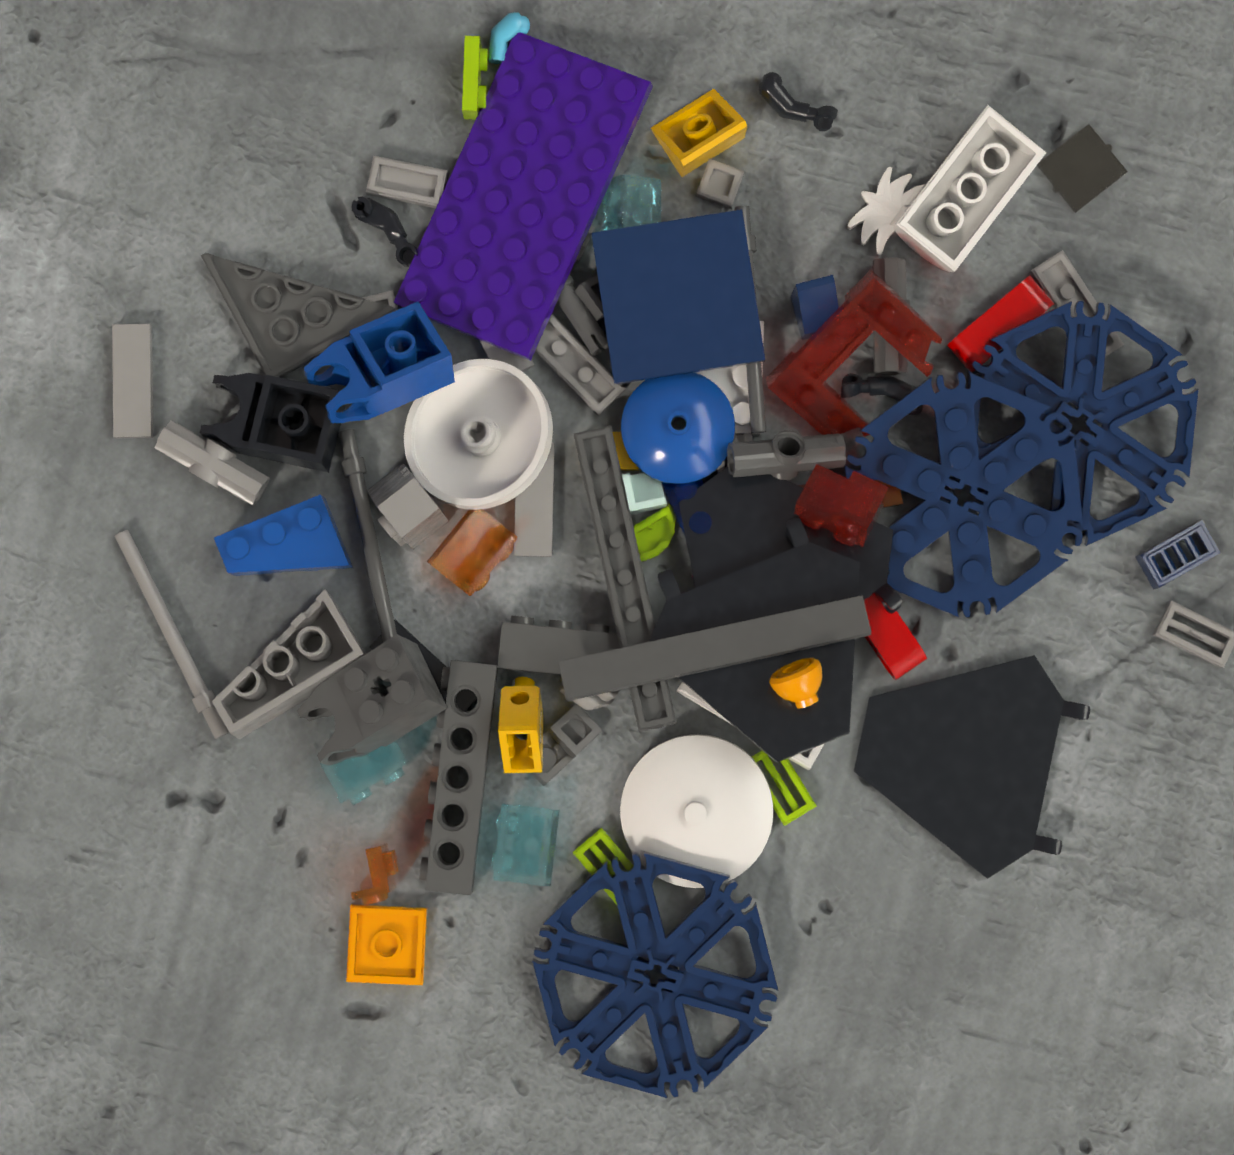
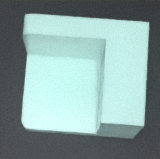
M630 473L622 474L631 515L662 509L667 506L661 481L653 479L645 473L630 475Z

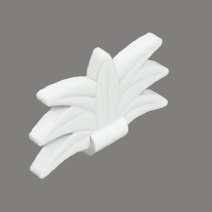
M888 167L879 182L877 193L861 192V196L867 206L856 213L847 226L851 230L863 223L861 231L862 245H865L870 237L878 231L876 238L878 256L882 255L886 242L896 232L894 229L896 222L926 185L916 186L904 193L906 186L912 179V174L901 176L890 183L892 167Z

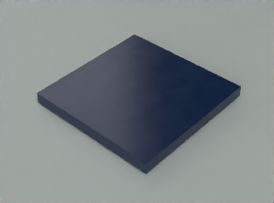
M742 209L591 233L614 385L765 362Z

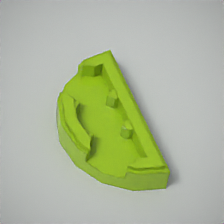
M671 505L666 506L633 526L641 562L658 557L669 546L675 533V516Z

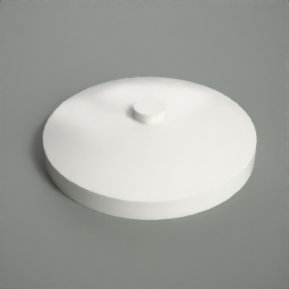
M467 360L453 365L455 383L414 400L406 419L404 449L413 475L430 494L442 502L457 508L479 510L495 507L510 501L521 494L537 478L550 452L553 422L545 396L539 387L521 370L498 360Z
M683 735L655 746L635 765L625 783L621 797V825L632 853L637 852L639 854L641 864L646 867V858L643 851L730 875V878L723 882L726 883L746 871L762 853L771 832L773 800L764 773L754 759L743 749L725 739L711 735ZM668 874L657 876L674 885L704 888L699 883Z

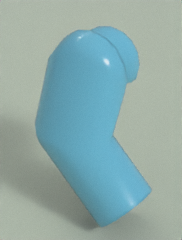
M519 12L508 13L492 28L488 57L490 63L501 64L505 59L509 41L519 32L523 34L528 33L530 21L526 16H521Z

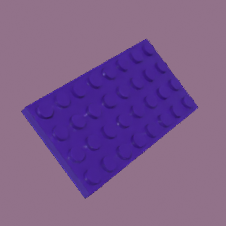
M521 32L517 33L512 38L505 53L504 61L501 62L487 93L486 108H481L419 244L417 249L418 256L414 255L393 303L400 308H404L419 302L430 320L531 361L651 93L652 83Z

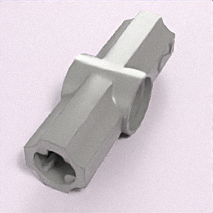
M171 420L163 428L154 447L188 467L190 473L216 488L218 486L224 488L230 494L253 506L262 497L270 480L266 475L236 458L237 455L208 438L207 440L200 438L194 432Z

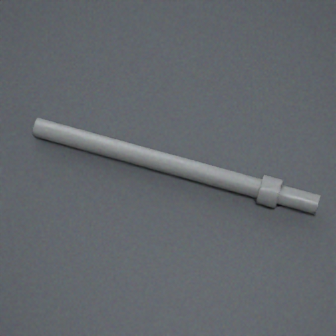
M129 530L115 535V538L195 697L192 699V702L198 714L203 713L215 739L228 734L229 731L212 703L216 696L213 690L208 691Z

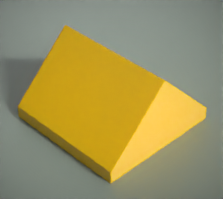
M713 88L651 127V130L680 176L684 177L709 161V159L714 158L744 139L747 123Z

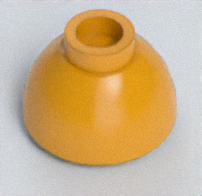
M804 658L794 661L775 671L771 675L769 683L780 697L795 702L798 709L808 707L819 700L816 693L822 682L821 663L815 658Z

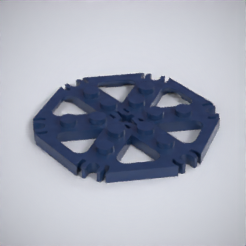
M1072 301L989 339L996 342L1002 351L998 353L997 349L993 346L984 345L983 349L991 354V363L987 366H981L978 362L973 361L971 365L977 372L984 373L982 378L1050 406L1051 408L1045 410L1039 419L1043 420L1044 416L1050 412H1056L1059 415L1050 423L1052 433H1058L1066 427L1069 430L1072 429L1073 425L1069 422L1068 418L1061 414L1062 412L1069 416L1080 417L1082 413L1086 416L1084 423L1088 426L1089 430L1095 433L1094 436L1086 431L1078 430L1075 434L1070 432L1068 437L1058 441V443L1061 445L1066 443L1071 437H1074L1083 525L1072 520H1068L1067 525H1073L1080 531L1085 530L1086 540L1084 545L1087 546L1167 509L1156 501V496H1159L1165 502L1173 503L1174 499L1166 493L1165 487L1169 482H1175L1182 487L1185 486L1186 482L1183 478L1174 474L1175 470L1182 471L1190 478L1199 389L1196 388L1190 393L1182 394V389H1189L1196 384L1194 378L1188 379L1185 382H1181L1177 378L1178 370L1188 365L1187 361H1176L1171 366L1168 364L1172 359L1182 354L1111 304H1108V314L1104 320L1102 319L1105 314L1104 303H1097L1095 314L1087 317L1083 313L1084 301H1077L1074 306L1076 317H1072L1070 309ZM1055 326L1062 328L1066 333L1062 388L1021 361L1016 355V348L1020 342ZM1119 331L1151 353L1152 365L1146 371L1102 391L1107 336L1112 332ZM967 372L966 388L968 389L970 385V377ZM981 398L974 405L979 459L1012 435L1009 434L992 443H985L980 440L978 424ZM1071 402L1073 405H1075L1077 407L1076 410L1069 406L1067 403ZM1166 404L1174 406L1178 413L1175 447L1173 452L1167 457L1158 456L1118 428ZM1094 419L1102 424L1101 427L1093 422ZM1054 421H1058L1064 427L1061 429L1059 426L1054 424ZM1082 438L1089 444L1086 446L1079 440ZM1056 459L1054 461L1050 511L1059 510L1064 504L1061 465ZM1095 459L1135 486L1139 492L1138 501L1133 506L1102 520H1096L1090 515ZM984 489L980 490V492H983L985 494H987L988 492ZM1082 532L1080 536L1074 534L1073 545L1080 546L1083 538Z
M962 372L957 373L958 382L952 389L945 387L943 375H937L936 386L939 391L935 393L931 385L932 377L921 383L859 430L873 436L871 442L862 436L855 437L854 441L865 446L866 451L862 457L857 458L853 455H847V460L854 465H860V470L851 469L845 465L849 508L866 517L863 490L866 483L870 480H880L924 499L888 526V528L893 530L887 583L900 593L959 617L957 612L958 601H962L961 609L965 617H970L969 608L974 601L982 602L985 615H989L991 612V603L988 600L991 597L994 598L996 613L1068 561L1067 558L1059 557L1054 553L1058 549L1062 553L1072 554L1073 549L1063 545L1062 537L1066 533H1073L1078 536L1081 534L1077 527L1067 525V521L1072 520L1083 525L1074 437H1071L1066 443L1061 445L1058 443V441L1068 437L1071 431L1066 427L1058 433H1052L1050 423L1059 415L1056 412H1050L1044 416L1043 420L1039 419L1045 410L1051 408L1050 406L969 372L970 385L968 389L964 388L966 379ZM982 397H989L1021 411L1025 418L1024 425L979 459L974 416L976 401ZM920 405H929L934 410L940 464L898 447L888 439L890 427ZM1047 458H1054L1061 465L1064 504L1059 510H1047L1003 491ZM950 475L958 478L959 481L957 482L950 479ZM965 484L969 485V492L974 495V498L983 502L979 504L975 501H964L962 506L958 505V498L953 495V492L944 488L948 486L952 489H962ZM978 487L987 490V494L978 491ZM940 497L949 499V503L940 500ZM968 509H973L979 513L978 515H975L971 512H968ZM987 526L1035 546L1040 553L1038 562L1007 585L997 584L992 576ZM948 532L954 581L953 587L949 591L942 593L908 579L903 571L905 563Z
M643 851V854L646 858V867H641V858L637 852L632 853L634 866L631 869H623L619 864L618 857H614L612 868L615 875L612 876L607 868L606 860L543 922L542 925H550L556 928L557 931L555 932L550 928L540 929L539 936L548 938L552 945L549 949L535 947L534 955L541 959L549 958V961H538L533 958L532 962L554 1046L563 1038H569L562 1043L559 1053L564 1055L571 1048L577 1049L580 1052V1057L573 1063V1067L576 1070L581 1068L588 1059L591 1062L588 1067L581 1071L583 1075L668 1098L664 1083L670 1082L671 1094L673 1097H678L677 1083L680 1080H688L692 1085L693 1093L698 1092L699 1083L696 1075L699 1074L704 1082L705 1089L768 1028V1024L759 1023L754 1018L757 1017L765 1022L771 1021L772 1014L762 1011L759 1005L763 1000L776 1002L777 994L770 990H762V988H773L778 991V986L756 902L752 908L742 912V909L750 905L752 896L748 893L740 901L733 900L730 896L732 890L738 886V882L735 879L729 881L725 885L724 890H722L720 886L725 880L730 878V875ZM661 874H668L699 883L706 892L703 901L667 936L664 932L653 889L654 879ZM601 889L612 891L615 895L627 945L576 931L571 923L572 916L597 891ZM734 926H740L747 931L756 963V970L752 976L742 978L695 965ZM638 956L648 958L649 961L639 959ZM654 965H660L661 973L667 975L668 978H665V980L658 979L656 984L649 983L650 976L644 974L643 971L646 969L652 970ZM673 965L679 967V969L671 968L668 966ZM565 970L612 983L615 986L581 1019L572 1021L563 1014L555 976L559 971ZM683 1004L736 1018L740 1024L739 1030L713 1056L703 1058L695 1051ZM644 1013L658 1061L656 1069L649 1073L613 1064L608 1061L605 1053Z

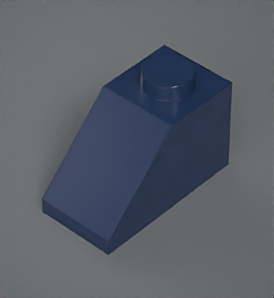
M833 275L796 284L790 298L801 339L811 338L812 343H820L834 338L833 332L840 329L841 319Z

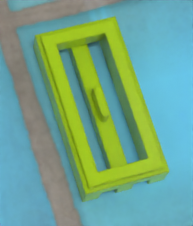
M761 750L752 756L756 763L762 760L793 811L786 815L771 790L773 809L783 826L817 807L788 759L781 761V764L806 803L801 807L796 803L768 755Z
M602 827L572 852L592 875L597 868L584 854L585 851L590 849L602 864L607 860V868L613 876L615 872L613 871L611 861L595 844L601 839L627 870L634 866ZM604 889V891L617 905L614 893L608 889Z

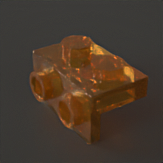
M484 509L468 510L427 562L467 595L471 596L475 591H480L488 583L490 572L498 562H502L510 556L518 537Z
M387 843L365 849L373 885L357 888L352 891V900L362 899L363 905L382 902L389 898V892L397 888L394 874L400 872L398 858L395 850L389 851Z

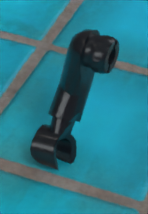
M769 72L763 76L759 84V93L780 117L801 122L811 120L816 129L823 132L832 127L833 119L837 117L838 110L833 106L814 108L810 107L808 103L795 101L782 85V79L779 74Z
M361 196L358 197V201L354 199L351 208L355 217L362 222L383 230L389 242L394 244L397 249V261L404 267H409L403 260V254L407 250H412L418 256V251L414 245L407 242V234L398 215L392 209L370 198Z
M850 373L842 379L841 398H850L860 393H869L870 396L887 395L899 401L916 387L892 376L868 377L867 380H862L859 375ZM923 405L915 408L909 415L921 413Z

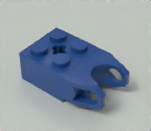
M415 302L350 330V336L332 343L304 367L306 380L309 384L319 386L338 384L346 386L326 405L328 418L331 423L369 420L455 383L452 355L419 302ZM331 365L322 374L314 375L319 368ZM352 403L343 412H336L342 405Z

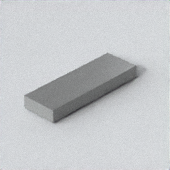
M1063 250L1029 272L1036 283L1054 302L1053 309L1072 301L1070 308L1071 316L1076 317L1074 306L1077 301H1084L1083 313L1087 317L1095 314L1097 302ZM1116 331L1107 336L1105 357L1124 345Z
M552 314L535 352L600 416L626 388L622 384L614 385L613 375L594 356H591L590 352Z
M112 324L113 437L115 439L153 438L152 325Z
M551 443L548 458L537 478L528 488L515 497L514 556L552 557L554 443Z

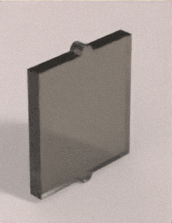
M1090 124L1037 164L1038 168L1054 186L1052 188L1053 192H1059L1075 213L1128 172L1111 152L1112 146L1110 144L1106 145Z

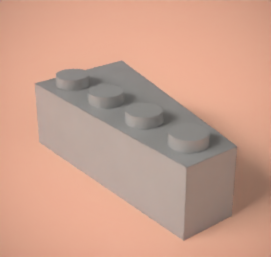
M403 463L367 490L375 505L383 514L377 520L390 537L401 547L407 543L412 549H415L449 522Z
M326 589L315 598L316 601L304 613L301 612L291 622L292 625L276 641L273 640L250 666H247L212 700L213 705L231 735L238 739L245 737L308 699L321 682L366 654L336 601Z

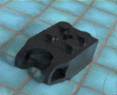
M253 373L232 376L214 375L212 383L216 384V388L228 391L238 397L240 409L237 416L227 423L201 425L200 434L203 437L222 442L238 454L329 473L341 423L330 422L326 405L340 390L271 375L263 376ZM346 404L342 405L336 412H343ZM300 418H302L304 421L303 425L293 430L291 427L292 423L298 424Z

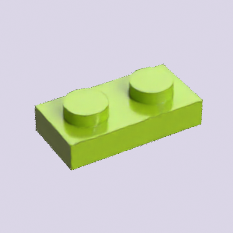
M465 36L462 94V113L464 119L476 120L480 108H486L487 86L480 85L481 71H488V48H482L480 36Z

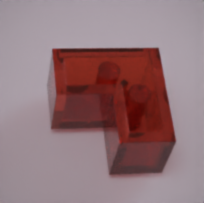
M816 464L796 502L794 513L799 515L802 523L808 527L819 529L821 526L833 532V537L839 542L848 546H854L856 543L863 547L884 507L889 487L854 470L850 478L847 479Z

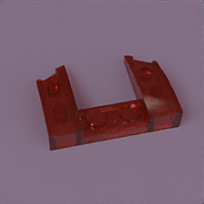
M872 270L844 296L845 302L796 353L791 351L766 377L767 387L822 435L842 434L858 427L861 429L868 424L825 381L874 330L927 377L933 370V364L925 361L931 341L941 344L943 340L904 299ZM862 432L863 437L870 435L867 432Z

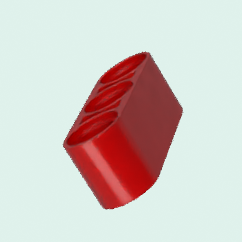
M1029 275L958 334L947 346L963 365L973 373L975 371L971 365L973 361L978 362L982 366L991 358V354L983 349L984 345L993 346L997 351L1001 350V347L996 342L989 339L1044 314L1054 305V302Z
M875 593L864 601L872 632L870 636H865V639L894 680L899 679L927 660L922 647L897 611L892 614L888 613Z

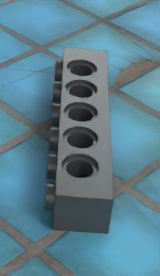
M451 660L450 667H443L441 690H447V709L437 714L436 727L443 728L442 742L434 744L432 766H439L437 781H430L428 804L435 805L433 820L426 819L424 829V842H430L429 858L422 857L419 880L426 881V891L471 895L473 893L498 664ZM463 689H469L477 696V705L471 711H464L457 705V694ZM463 727L472 733L473 742L469 748L461 749L454 745L452 734L456 728ZM462 766L467 770L469 779L466 785L457 787L450 783L448 771L451 767ZM456 804L463 809V822L460 824H450L445 820L443 812L447 805ZM451 842L458 846L460 858L457 861L446 862L441 858L439 849L443 843Z

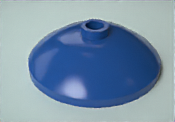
M694 372L648 379L642 382L630 395L624 407L621 420V434L627 454L642 472L661 482L686 484L705 478L723 463L727 457L728 443H733L735 419L730 402L723 391L710 379ZM674 418H683L686 422V427L683 430H675L671 425Z

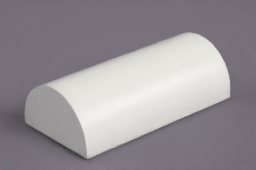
M987 105L894 225L896 233L912 250L931 264L942 270L955 272L1046 152Z

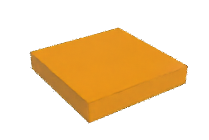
M351 904L346 982L423 985L427 908Z

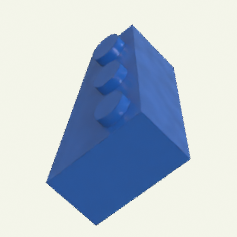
M321 494L214 537L226 570L233 576L353 568L326 498Z

